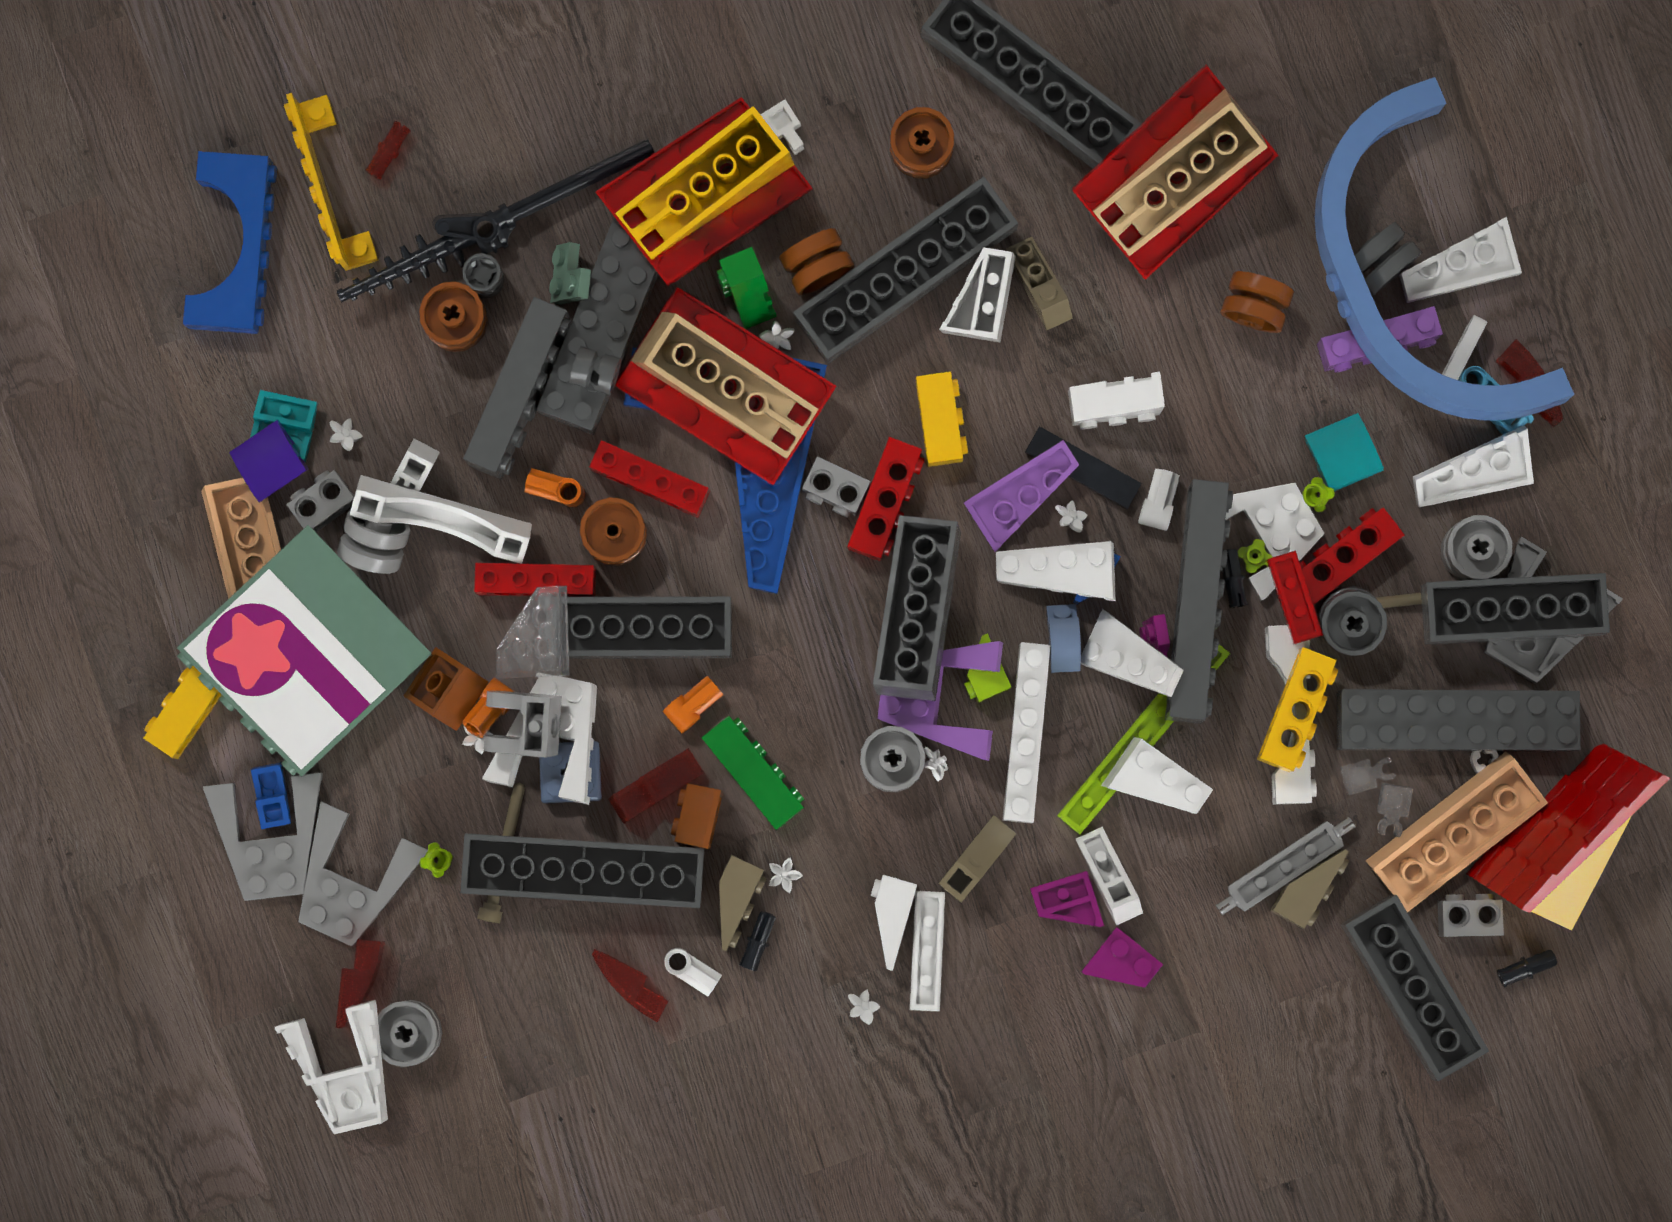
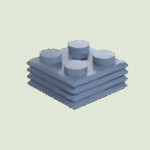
M594 741L593 750H590L589 767L592 768L591 782H588L587 796L590 797V801H600L602 799L599 743ZM574 742L559 743L558 755L539 757L541 801L543 803L574 802L558 797L564 778L562 772L567 768Z

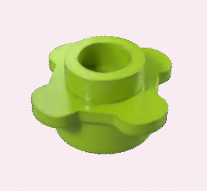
M1314 477L1311 480V484L1305 487L1302 495L1307 505L1314 507L1316 512H1323L1326 509V503L1334 497L1335 493L1333 488L1327 487L1323 483L1322 478Z
M1255 539L1250 546L1241 547L1238 550V557L1243 559L1246 571L1249 573H1256L1257 569L1262 568L1264 565L1268 566L1266 560L1272 558V555L1266 552L1264 548L1265 543L1261 539ZM1257 554L1258 558L1254 559L1252 555Z
M433 842L428 845V851L424 857L420 858L419 864L421 868L430 870L434 877L440 878L444 875V871L450 867L453 857L451 852L440 848L438 843ZM435 857L438 858L437 863L434 862Z

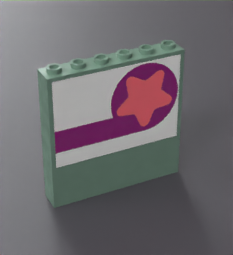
M309 525L297 534L177 647L181 652L177 657L189 669L194 666L201 673L198 678L209 690L215 687L222 694L219 700L229 711L232 712L236 709L243 716L240 722L251 733L257 730L264 738L261 744L272 755L277 751L285 759L281 764L290 774L294 776L298 773L301 777L432 654Z

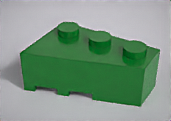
M752 247L719 260L721 269L717 270L720 287L725 298L731 296L744 329L777 317L772 306L771 297L767 294L769 290L763 271Z

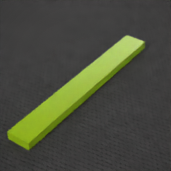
M1218 644L1217 656L1211 659V668H1216V670L1230 654L1220 644ZM1161 693L1156 695L1057 815L1079 835L1116 792V790L1101 785L1134 737L1143 739L1153 747L1174 722L1165 720L1166 695Z

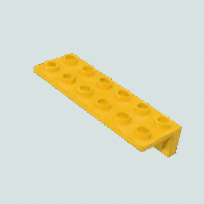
M292 93L286 94L288 103L284 104L288 120L297 129L292 132L297 148H300L302 155H305V158L301 159L305 175L314 184L309 189L314 203H317L319 210H322V213L318 214V219L322 230L326 232L327 237H330L331 240L326 242L331 259L334 258L336 265L340 264L345 271L379 261L369 231L348 238H341L309 133L337 125L329 97L324 95L299 103Z

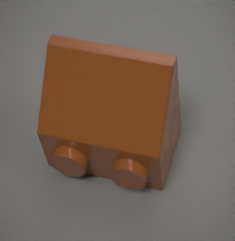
M435 647L405 692L404 697L457 731L489 681Z
M687 784L686 789L680 790L677 806L682 807L680 819L674 818L671 835L676 836L674 842L711 850L723 797L722 790Z

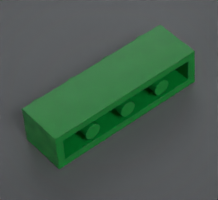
M727 716L706 733L702 739L777 831L804 809L800 803L805 799L794 786L790 789L787 788L782 781L786 776L776 763L770 766L763 757L767 752L756 740L751 743L744 734L749 730L738 717L732 720L730 716Z

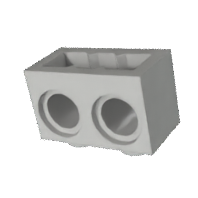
M817 456L802 487V491L807 494L805 497L807 500L818 505L826 502L834 506L832 511L848 518L849 514L856 516L871 481ZM818 476H826L831 483L827 489L818 490L813 484L814 480ZM846 488L855 490L857 498L850 503L844 502L840 498L842 490Z
M327 470L314 479L315 484L307 490L305 488L299 489L291 495L290 499L292 501L286 504L303 529L309 525L315 532H318L352 507L354 494L335 470L331 473ZM332 485H338L340 488L338 497L327 499V489ZM314 502L316 505L315 513L309 517L303 516V506L306 503Z
M1464 894L1446 895V901H1438L1439 937L1504 935L1502 899L1494 900V894H1475L1476 900H1464ZM1484 906L1488 907L1492 912V918L1488 923H1483L1479 919V911ZM1453 907L1459 908L1462 912V919L1457 924L1452 923L1449 919V912Z

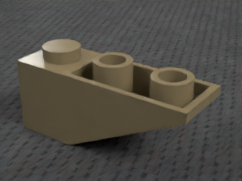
M1033 237L1006 248V251L1013 252L1016 256L1014 268L1046 331L1073 319L1068 298Z
M993 815L938 882V885L962 903L1015 837L1016 833Z
M1346 849L1338 851L1284 885L1270 911L1300 929H1305L1306 925L1311 927L1319 915L1320 911L1316 908L1321 899L1326 901L1334 889V885L1331 882L1335 875H1341L1349 863L1346 856L1349 851Z
M731 855L719 881L722 950L727 951L729 946L735 949L742 932L737 930L741 920L748 921L755 906L750 901L755 892L761 893L767 880L766 877L762 876L765 870Z

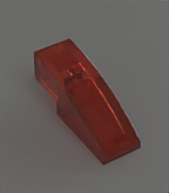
M1517 339L1510 343L1495 360L1517 380L1515 383L1545 374L1535 358ZM1560 405L1538 413L1553 427L1563 420Z
M688 748L616 792L608 800L623 824L703 775L704 772Z
M357 939L354 968H342L336 1028H346L348 1026L349 1020L346 1008L364 1003L378 974L385 941Z
M594 949L592 956L611 986L639 1012L659 1022L670 1000L644 987L649 976L598 949Z

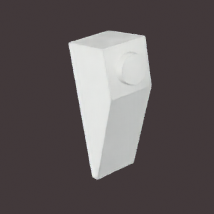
M413 439L391 484L420 491L440 452Z
M1103 827L1076 838L1079 849L1116 926L1143 914L1139 897Z
M883 875L881 880L875 879L871 896L876 897L875 908L886 969L893 971L917 884Z

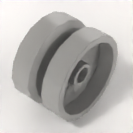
M349 511L344 523L345 534L340 538L337 549L338 556L349 565L364 571L381 574L397 572L401 567L404 556L401 548L407 545L411 531L409 525L404 523H375L350 516Z
M1473 515L1456 523L1446 532L1441 543V558L1445 569L1458 580L1491 579L1507 567L1512 556V540L1508 530L1500 521L1486 515ZM1477 546L1480 552L1474 553L1472 547Z
M887 726L876 730L866 739L861 749L860 766L864 777L872 786L884 792H899L908 789L919 779L925 766V752L921 741L913 732L903 727ZM890 754L898 757L896 765H891L890 762H887V757Z
M415 1000L395 1002L382 1009L379 1013L378 1024L381 1055L389 1064L400 1067L420 1064L432 1057L440 1046L442 1037L441 1021L435 1011L424 1002ZM405 1028H411L413 1031V1035L409 1036L410 1039L403 1035Z

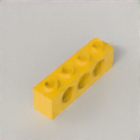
M1305 647L1299 649L1257 760L1287 772H1294L1295 767L1301 768L1306 756V752L1302 751L1306 739L1311 741L1315 733L1317 724L1313 723L1316 713H1322L1328 697L1324 695L1327 684L1332 686L1335 681L1338 669L1334 666L1337 660ZM1306 675L1313 676L1316 679L1317 688L1315 691L1311 692L1304 688L1303 679ZM1295 703H1301L1306 707L1307 714L1304 719H1297L1293 715L1292 707ZM1286 730L1295 734L1296 742L1292 747H1287L1282 743L1281 736Z

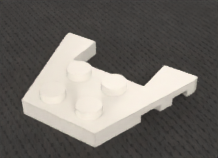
M1296 483L1233 494L1232 508L1229 509L1228 513L1226 512L1225 520L1244 511L1258 537L1264 541V547L1268 554L1272 555V558L1296 550L1300 561L1324 535L1321 526L1310 507L1305 503ZM1269 567L1248 578L1260 602L1266 599L1275 589Z

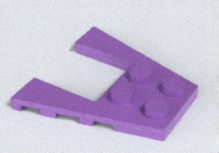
M995 641L943 650L936 701L880 695L877 719L897 727H903L920 736L989 761L993 731L937 725L944 667L1000 672L1003 643Z

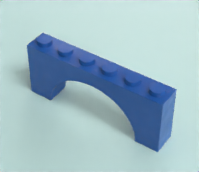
M198 151L196 181L201 186L222 192L234 202L243 225V245L234 270L220 285L205 293L185 295L183 325L188 329L258 334L259 326L264 324V309L260 308L261 297H266L267 281L263 280L264 269H268L269 251H266V240H270L272 235V224L268 222L269 211L274 209V194L270 193L271 183H275L277 178V167L273 165L269 156Z

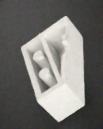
M983 247L966 279V283L959 296L956 297L945 322L942 323L939 329L942 333L1000 343L1016 257L1013 252Z
M1160 372L1151 373V377L1134 379V376L1125 377L1124 381L1108 383L1107 381L1073 386L1068 390L1072 426L1080 425V429L1096 428L1097 423L1108 421L1109 426L1123 425L1127 423L1126 419L1138 418V422L1156 420L1155 416L1160 415L1165 407Z
M1136 737L1132 739L1101 785L1194 814L1198 813L1213 791L1208 785L1143 739Z

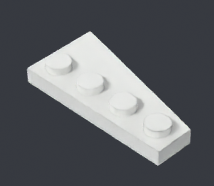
M1505 217L1488 228L1449 247L1445 251L1402 272L1399 276L1406 302L1410 303L1517 276L1522 271L1508 220Z
M1521 426L1413 476L1415 498L1418 507L1534 484L1528 429L1525 426Z
M1111 541L996 552V574L999 583L1035 589L1042 588L1054 592H1067L1078 594L1079 596L1098 597L1116 601L1114 544Z
M1102 609L1081 655V664L1169 697H1172L1184 671L1104 609Z

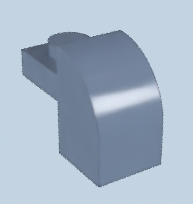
M1076 604L1046 606L1051 673L1081 671L1080 626Z

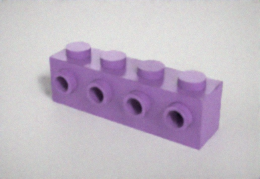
M1435 306L1384 320L1392 335L1407 351V348L1419 346V349L1437 344L1436 340L1443 335ZM1351 330L1321 338L1317 343L1325 372L1333 369L1335 373L1346 371L1352 368L1351 364L1361 361L1363 365L1371 363L1358 345Z

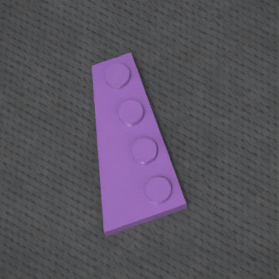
M1064 440L964 502L994 552L1079 466Z

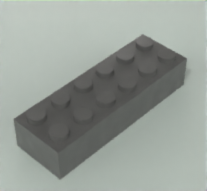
M533 297L463 459L470 467L500 480L503 479L504 474H510L515 463V459L512 458L516 447L521 448L525 441L527 432L524 431L528 420L532 422L535 418L538 407L535 403L539 394L543 395L549 380L547 375L551 367L555 365L561 343L565 340L570 328L571 319L567 310Z
M899 515L873 686L877 695L936 701L961 537L958 521Z
M1606 573L1426 582L1421 585L1425 645L1602 636L1610 633Z
M731 596L552 597V657L555 659L732 658Z
M1390 895L1340 924L1432 1080L1438 1082L1489 1052L1397 895Z

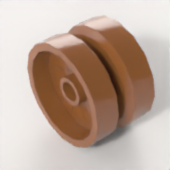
M916 107L905 111L895 121L891 130L890 154L894 165L903 174L922 179L938 175L948 166L954 147V132L949 120L941 112L929 107ZM925 141L927 145L923 143L922 146H919L917 142Z
M835 228L813 234L791 246L780 255L779 260L787 273H796L791 283L798 296L817 291L843 277L854 268V263L847 251H837L842 245V240Z
M1243 271L1234 272L1228 287L1234 295L1225 297L1220 313L1225 318L1240 325L1259 331L1280 333L1286 319L1285 314L1280 309L1289 308L1294 295L1293 289L1282 282L1263 275Z
M456 281L443 282L431 288L423 297L419 309L420 323L425 333L437 346L451 352L465 351L475 346L483 338L488 326L487 311L478 294L468 285ZM453 314H458V315H459V317H458L457 319H455V318H451V319H450L451 315H453Z
M609 497L596 501L586 510L581 519L580 535L583 545L594 559L605 565L620 566L630 563L640 555L646 544L647 529L642 515L633 504L621 498ZM612 526L619 530L615 536L609 535V528Z

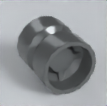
M484 253L475 254L464 264L462 270L463 279L479 297L492 298L502 290L505 282L504 273L496 259Z
M581 346L573 364L570 383L584 388L593 385L595 391L611 395L619 374L621 358L608 354L600 357L597 351Z

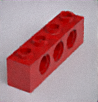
M892 437L888 438L848 543V550L880 562L883 555L889 556L894 540L889 539L893 528L897 529L899 515L904 516L905 514L900 511L903 501H910L915 485L910 484L914 473L920 474L925 458L920 457L922 453L921 448ZM895 466L903 467L906 471L905 478L894 480L889 474L891 468ZM890 493L896 498V503L889 508L883 507L879 502L880 496ZM875 520L882 521L886 527L884 533L880 535L872 534L868 528L870 523Z
M602 440L589 466L594 473L696 518H699L710 494L708 487Z
M1384 507L1377 512L1374 508H1371L1359 518L1362 524L1354 530L1349 525L1337 534L1336 537L1339 541L1333 546L1329 547L1325 543L1312 553L1315 559L1308 565L1304 561L1300 562L1313 605L1405 536ZM1361 531L1372 533L1374 537L1372 545H1365L1361 542ZM1339 548L1349 551L1351 555L1349 563H1342L1338 560L1336 554ZM1315 566H1322L1326 569L1328 575L1325 581H1319L1314 577L1313 570Z
M475 563L474 592L478 596L596 597V568L594 565Z

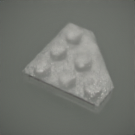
M567 586L536 588L496 648L497 679L569 675Z

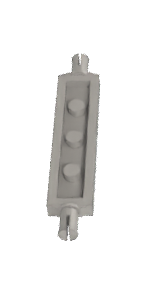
M1347 817V819L1335 827L1328 821H1325L1227 886L1230 896L1215 905L1219 910L1228 904V906L1219 911L1220 914L1223 916L1236 906L1243 911L1248 910L1343 847L1341 836L1356 828L1354 823H1351L1343 829L1352 820Z

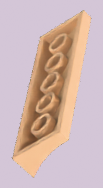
M243 478L205 485L201 491L228 599L281 550L268 497L262 502H258Z
M1505 751L1365 861L1391 894L1398 896L1408 913L1543 808L1548 802L1516 759Z

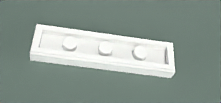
M915 891L910 1010L940 1011L945 892Z

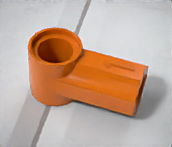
M531 468L525 482V493L555 501L568 507H577L585 499L584 487L572 478H564ZM568 486H576V496L571 500H565L564 490Z
M706 676L684 696L680 695L672 701L662 712L677 730L683 734L701 718V714L724 695L713 681Z
M496 677L488 683L479 697L480 700L463 720L462 724L474 736L483 738L501 715L504 716L510 710L486 706L487 691L515 692Z

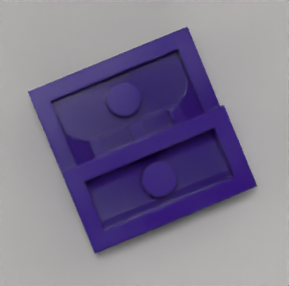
M279 420L274 421L229 452L241 476L258 502H262L309 470L293 447L295 443Z

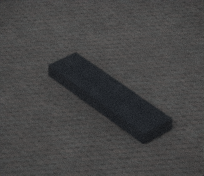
M1039 426L1025 453L1035 458L1063 439ZM1065 441L1079 463V466L1068 477L1127 510L1142 483Z

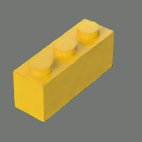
M951 372L916 376L927 466L963 462V454H968L966 436L960 437L959 425H964L962 408H956L955 397L960 396L958 379H952Z
M194 666L191 669L187 667L178 679L180 685L174 693H168L161 704L163 710L158 717H152L144 729L147 733L143 739L174 759H179L222 696L215 687L209 690L199 680L198 677L201 673Z

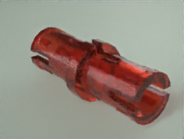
M394 121L384 141L378 143V151L365 171L371 176L374 175L376 179L381 180L392 159L398 157L399 153L397 151L411 130L404 125L402 127L401 123Z

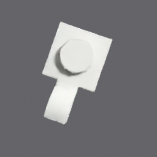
M786 100L760 114L779 139L785 138L794 155L804 150V144L795 132L796 129L801 127V123Z

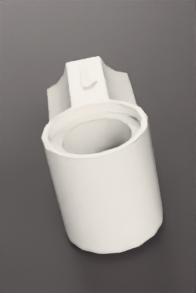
M1164 469L1154 470L1147 498L1144 499L1140 512L1139 524L1167 531L1174 507L1172 502L1180 475Z
M682 948L671 949L664 959L666 970L670 974L677 976L707 997L722 976V974ZM680 953L685 956L686 965L683 969L675 970L670 966L669 959L673 954Z

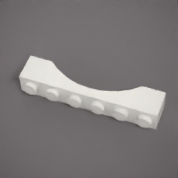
M360 475L350 511V516L375 523H404L440 530L469 541L495 557L522 564L532 527V524L363 475Z
M1287 625L1267 626L1265 628L1266 658L1276 668L1285 685L1299 649L1302 647L1309 649L1310 640L1293 645ZM1306 675V676L1304 677V679H1303V686H1304V688H1305L1306 690H1307V681H1306V679H1310V678H1311L1310 675ZM1295 703L1292 707V713L1297 719L1305 718L1307 710L1303 704ZM1291 732L1288 747L1294 746L1296 742L1293 732ZM1306 739L1302 751L1306 752V756L1300 769L1295 767L1294 772H1287L1276 768L1271 775L1273 805L1312 803V797H1316V780L1311 779L1310 768L1315 767L1314 749L1310 750L1309 740Z
M1025 642L1019 644L1013 725L1002 821L1034 823L1050 645Z

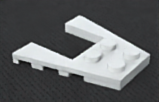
M541 672L530 693L562 696L559 738L574 741L558 797L589 805L590 797L587 796L588 782H591L592 768L589 767L590 750H593L594 739L591 738L592 722L595 723L597 686L590 682ZM521 710L506 736L522 737L523 714L520 713ZM496 752L482 779L490 783L513 788L522 755Z
M376 1000L353 1005L345 1009L363 1065L322 1075L305 1018L283 1023L275 1027L277 1034L282 1033L288 1044L286 1050L291 1059L296 1058L304 1073L301 1077L306 1086L311 1085L318 1098L315 1102L333 1134L381 1124L388 1120Z

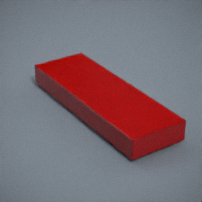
M1296 550L1267 559L1266 561L1293 645L1323 636Z

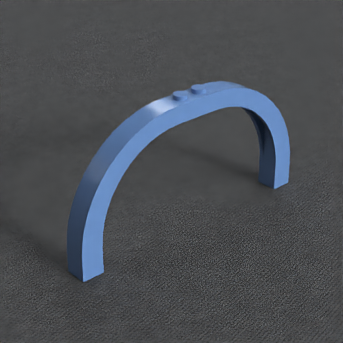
M1434 77L1393 92L1363 112L1349 127L1326 163L1319 182L1315 203L1316 240L1327 274L1326 282L1330 291H1334L1337 297V307L1341 317L1346 318L1358 345L1366 357L1387 380L1411 398L1435 410L1467 419L1507 420L1539 413L1566 403L1574 395L1563 368L1526 381L1507 385L1471 384L1452 379L1432 370L1405 350L1384 323L1349 241L1345 215L1346 196L1356 164L1365 151L1381 137L1407 124L1439 114L1446 101Z

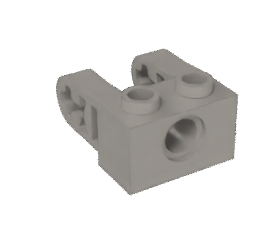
M487 691L486 706L521 710L520 713L523 714L522 737L484 735V751L544 758L558 755L562 696L510 691Z

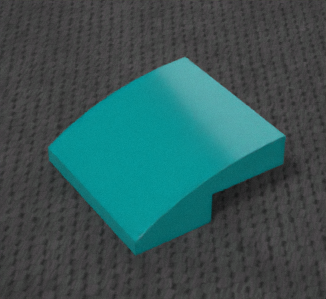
M260 390L253 414L254 424L250 438L274 421L279 420L295 443L293 447L304 463H306L318 403Z
M1358 413L1304 436L1305 443L1317 463V470L1325 485L1333 488L1334 491L1384 471L1377 450Z

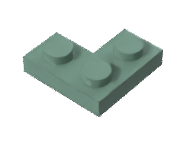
M568 242L556 245L552 256L554 270L553 278L549 285L550 303L562 305L588 299L591 270L578 268L580 244Z

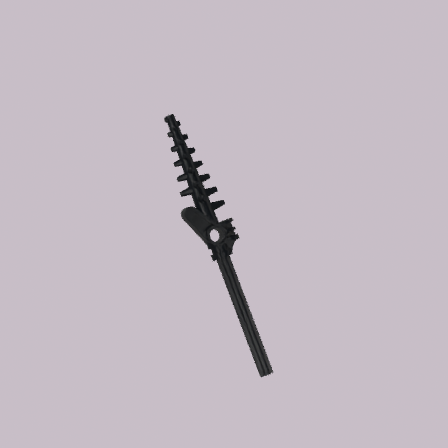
M646 139L512 205L506 206L503 203L494 212L489 210L485 213L438 215L433 219L432 225L435 231L443 235V237L427 245L420 234L416 235L418 250L410 253L405 245L400 246L402 255L400 260L393 262L389 256L384 257L386 267L379 271H376L374 267H370L368 269L370 274L368 277L359 280L358 277L354 278L353 284L345 289H338L337 295L342 303L349 299L355 301L358 299V295L367 291L370 295H374L376 293L374 288L383 284L386 285L388 290L394 288L392 280L402 277L406 284H410L412 282L410 272L419 269L425 279L429 278L430 274L427 265L436 262L441 271L446 273L448 268L444 257L451 254L462 268L465 264L462 249L477 244L481 253L488 254L494 251L496 254L498 248L503 247L506 249L509 247L508 238L516 227V221L654 154V149L649 140ZM482 221H489L491 223V229L486 234H479L477 232V226Z

